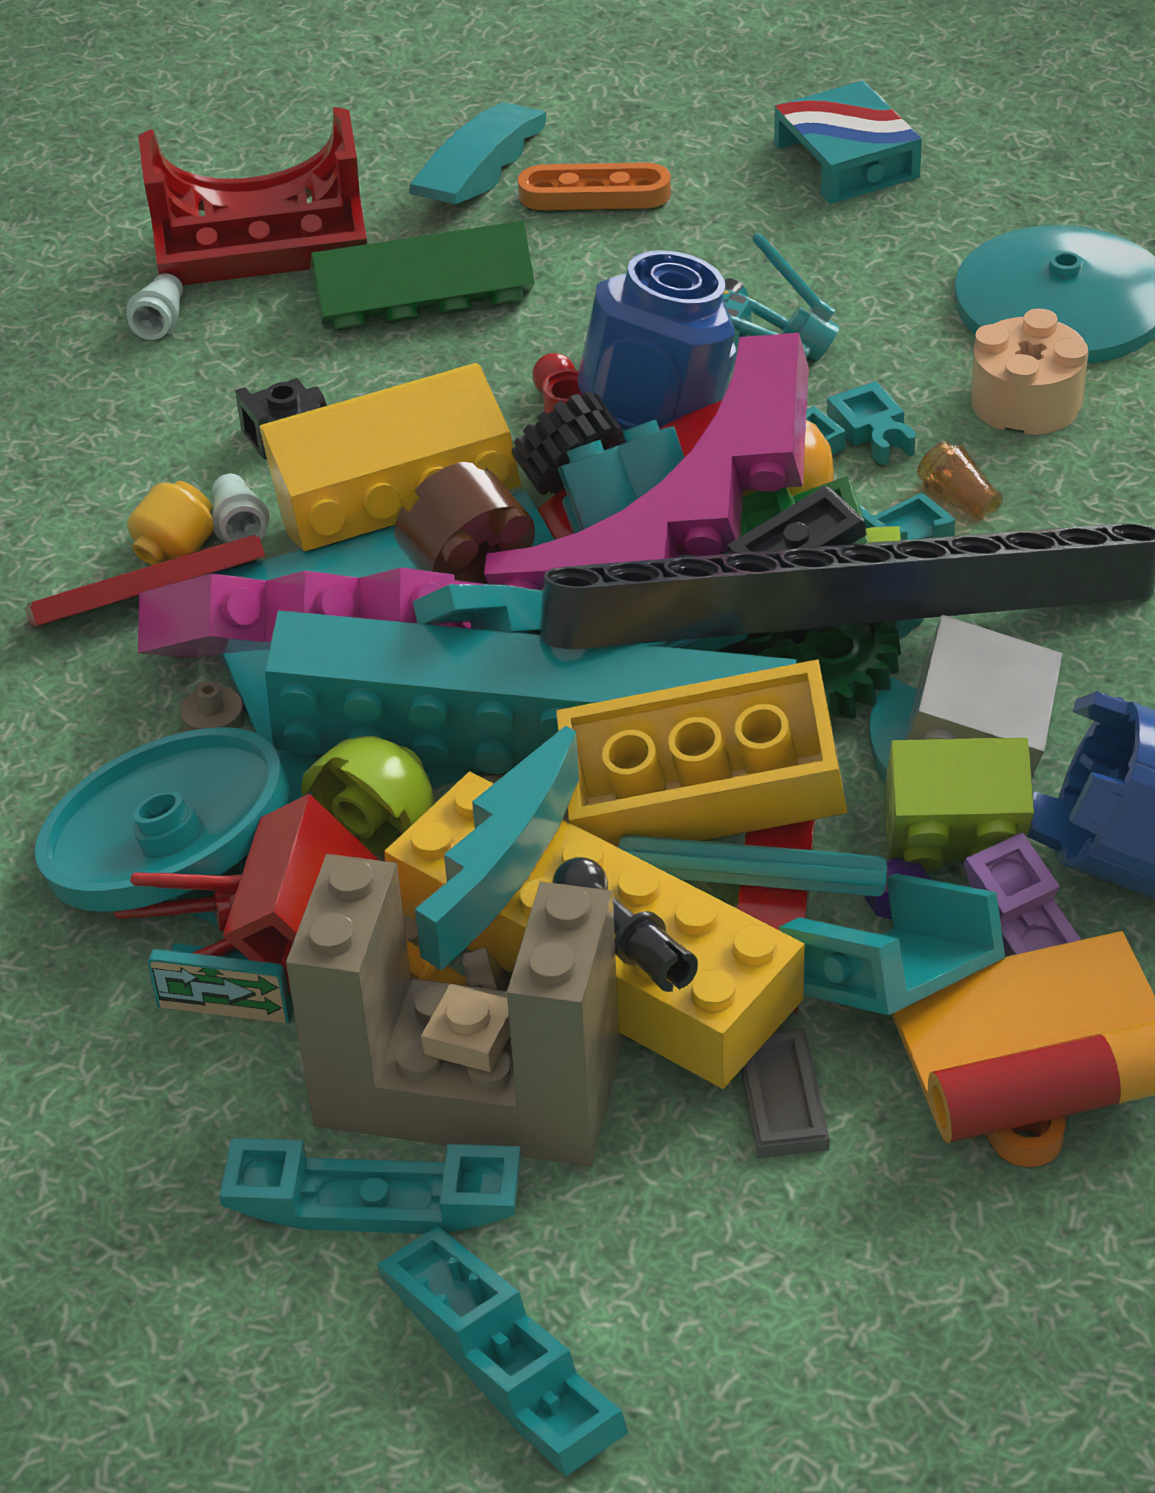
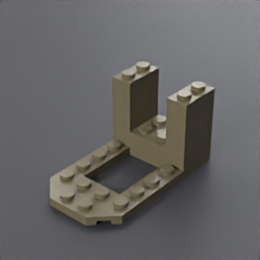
M490 774L484 777V779L494 784L505 774ZM568 808L563 817V820L569 822ZM326 854L286 961L313 1126L444 1146L448 1144L520 1146L521 1157L592 1167L625 1035L619 1032L613 891L540 881L508 990L500 991L457 985L507 998L510 1037L490 1073L424 1055L421 1035L446 992L449 983L411 978L406 939L419 946L416 920L403 914L397 863Z

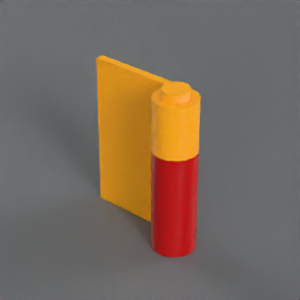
M1123 931L1007 956L892 1014L938 1130L946 1143L1155 1096V995Z

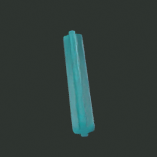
M636 835L622 836L618 848L680 880L877 897L883 895L886 888L887 863L886 859L882 856Z

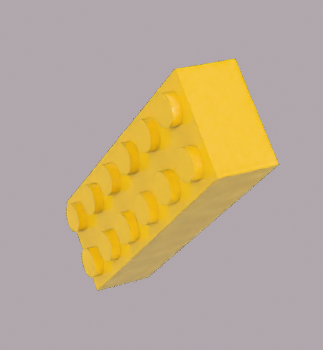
M469 771L384 851L386 862L397 863L403 914L416 920L415 908L447 883L444 854L475 829L472 801L491 787L493 783ZM562 819L557 832L528 879L492 923L466 948L474 951L487 947L498 964L503 969L513 973L540 881L552 883L555 871L568 859L586 857L596 861L607 875L608 890L613 891V896L634 914L643 911L657 914L665 923L666 933L687 950L691 951L698 960L696 976L689 985L680 990L674 986L672 992H665L639 966L627 965L616 956L619 1032L724 1089L803 1000L805 944Z

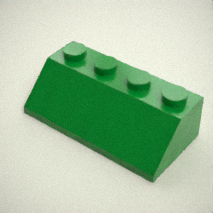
M524 220L314 252L311 255L309 270L321 324L334 323L335 331L365 327V318L386 315L388 323L419 318L418 309L439 306L441 315L469 311L472 309L470 301L491 298L492 306L519 303L524 301L523 293L531 292L535 284Z

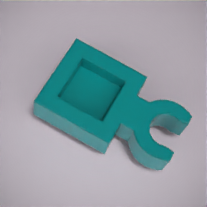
M877 381L827 397V416L846 431V438L853 446L869 442L871 444V456L878 464L883 466L889 464L890 447L901 448L909 457L915 455L916 435L910 426L904 424L905 412Z

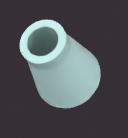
M168 273L160 274L155 277L152 283L129 299L126 306V316L130 328L139 337L146 340H157L165 334H171L176 329L180 298L183 294L182 283L176 276Z
M236 474L220 476L212 486L214 497L212 517L215 534L225 543L254 534L261 539L269 525L270 516L267 506L246 486L240 476Z

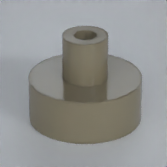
M215 681L200 683L196 687V691L189 694L183 700L180 707L184 731L215 727L241 729L244 723V711L240 696L235 691L222 687Z

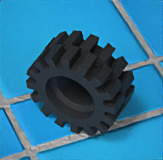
M585 392L582 396L575 394L570 396L566 404L561 400L553 405V411L548 414L544 411L536 418L539 421L536 424H528L522 430L525 435L516 438L514 442L516 447L512 448L511 453L540 494L546 495L548 492L551 495L556 494L564 486L557 467L570 463L567 451L597 440L601 441L604 450L623 443V429L598 394H592V392Z

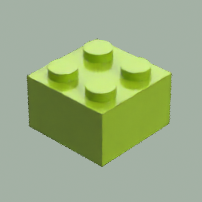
M1028 737L892 740L884 788L888 860L897 857L907 862L920 863L926 872L942 868L945 861H965L966 858L1022 832L1027 837L1034 814Z

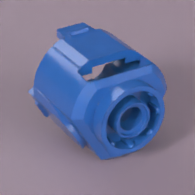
M662 250L649 251L632 258L628 264L626 274L608 278L597 284L577 378L578 386L582 395L585 392L598 394L623 431L655 419L660 428L686 414L723 400L736 348L733 342L735 328L723 298L725 281L719 271L707 262L688 254Z
M1096 691L1075 701L1073 712L1094 722L1073 756L1064 778L1059 798L1038 792L1032 793L1034 814L1027 837L1054 849L1055 856L1061 865L1155 900V710L1133 701L1126 702L1121 697H1112Z

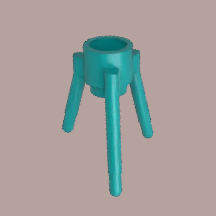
M756 233L752 237L753 242L811 309L806 311L799 306L788 320L761 303H757L749 298L751 300V312L783 330L782 334L799 333L805 356L816 363L827 351L838 333L839 325L830 320L835 309L820 300L760 233ZM730 315L734 328L747 335L778 334Z

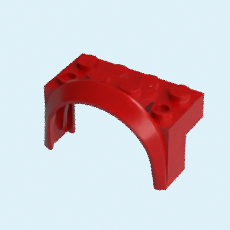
M340 107L333 108L330 138L325 146L314 156L286 170L248 178H213L189 173L174 166L164 157L154 129L147 130L138 135L144 187L152 222L159 275L163 273L172 274L181 281L182 285L310 270L311 255L314 252L367 244L350 110ZM312 196V202L307 204V198ZM199 210L204 211L205 216H200Z

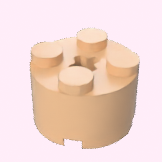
M1032 309L1026 312L1024 317L1010 318L994 324L984 325L976 331L971 382V405L978 417L992 427L1004 431L1005 427L1024 430L1023 434H1046L1068 426L1078 416L1084 399L1088 346L1075 330L1057 322L1058 318L1054 312L1046 309Z

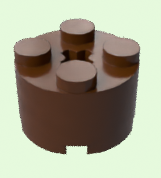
M461 462L447 466L425 479L414 490L420 498L413 505L409 513L404 507L401 508L394 528L398 546L418 570L453 574L454 580L488 585L489 583L484 575L486 554L532 547L535 537V524L532 517L493 471L487 467L486 470L478 469L474 463Z

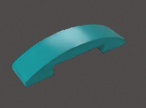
M231 1138L219 1198L223 1207L267 1222L298 1229L425 1234L434 1227L439 1226L446 1233L494 1223L515 1215L521 1147L448 1144L445 1162L307 1158L303 1140Z

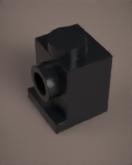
M298 378L273 384L269 388L253 394L246 387L235 390L241 431L264 460L267 459L259 425L327 406L325 398L317 386L306 389Z

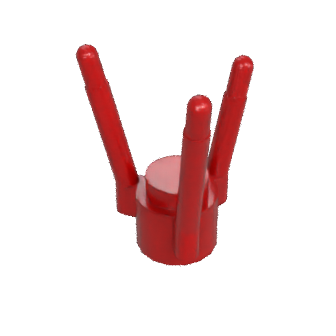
M136 872L130 876V882L135 886L214 891L213 897L163 901L146 907L114 911L113 914L117 919L215 911L218 930L222 932L225 929L242 874L215 876ZM223 939L193 953L222 957L238 949L227 939Z

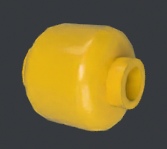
M176 481L174 484L166 482L154 485L131 513L127 521L129 534L135 541L131 546L133 552L139 559L150 565L198 552L214 531L213 517L210 514L213 510L212 504L201 491L184 481Z

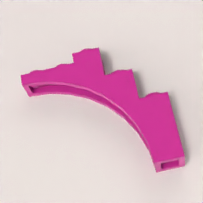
M787 333L740 337L733 376L717 414L692 451L658 485L622 511L578 533L534 547L486 554L484 575L489 585H509L542 591L543 575L552 568L680 558V555L689 554L707 556L728 552L727 545L739 538L741 534L743 490L773 492L781 488L803 487L809 367L800 334Z
M402 567L360 578L306 570L270 580L210 573L139 593L138 653L178 658H200L225 653L269 650L278 610L417 623L413 605L414 600L449 584H488L454 580L453 574ZM470 622L438 625L471 629Z

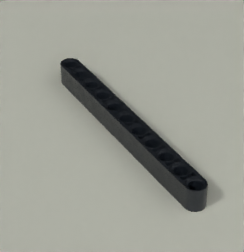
M1117 523L552 568L543 575L539 637L541 641L553 647L587 649L941 617V615L955 616L1143 599L1152 596L1154 593L1155 529L1141 524Z

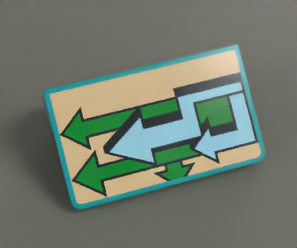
M174 943L171 951L153 949L151 951L147 964L157 1007L290 1023L294 1008L292 998L289 995L285 968L282 965L251 961L237 950L222 957L194 954L193 952L204 948V946Z

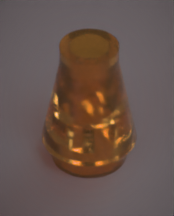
M948 441L940 442L926 453L918 466L917 476L923 481L922 486L926 492L970 514L977 521L985 518L983 513L992 514L1002 504L1003 496L993 488L962 445L953 446Z

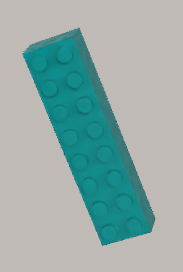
M278 610L265 668L272 741L276 750L290 751L304 756L313 754L324 755L346 739L359 736H375L410 749L419 757L423 767L437 768L449 766L477 769L490 774H502L512 770L559 731L556 710L796 664V659L638 644L587 649H563L547 645L541 641L539 635Z

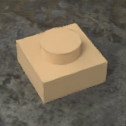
M449 984L421 1035L424 1055L491 1073L510 1037L507 998Z

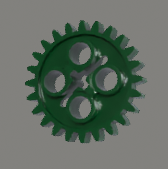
M895 621L747 634L746 639L714 652L796 659V664L819 660L831 726L833 727L832 715L840 712L844 716L854 719L857 717L855 703L859 702L874 706L877 704L875 690H890L889 674L899 673L898 656L901 655V648Z

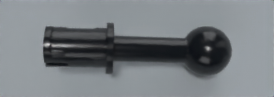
M574 857L564 861L555 871L552 883L608 890V878L604 869L596 861L586 857ZM613 896L616 956L627 965L639 966L662 991L672 992L674 986L680 990L689 985L698 970L697 957L666 933L665 923L657 914L650 911L634 914Z

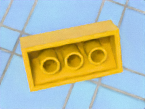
M478 363L259 425L284 529L289 538L304 552L395 525L401 508L404 507L409 513L413 505L420 498L414 490L435 472L456 463H474L478 469L486 470L487 467L493 471L508 490L522 486L517 462L511 453L514 447L510 430Z
M819 660L556 710L558 730L560 731L563 727L568 726L576 731L579 781L567 807L569 822L618 847L620 839L624 835L703 841L848 813Z

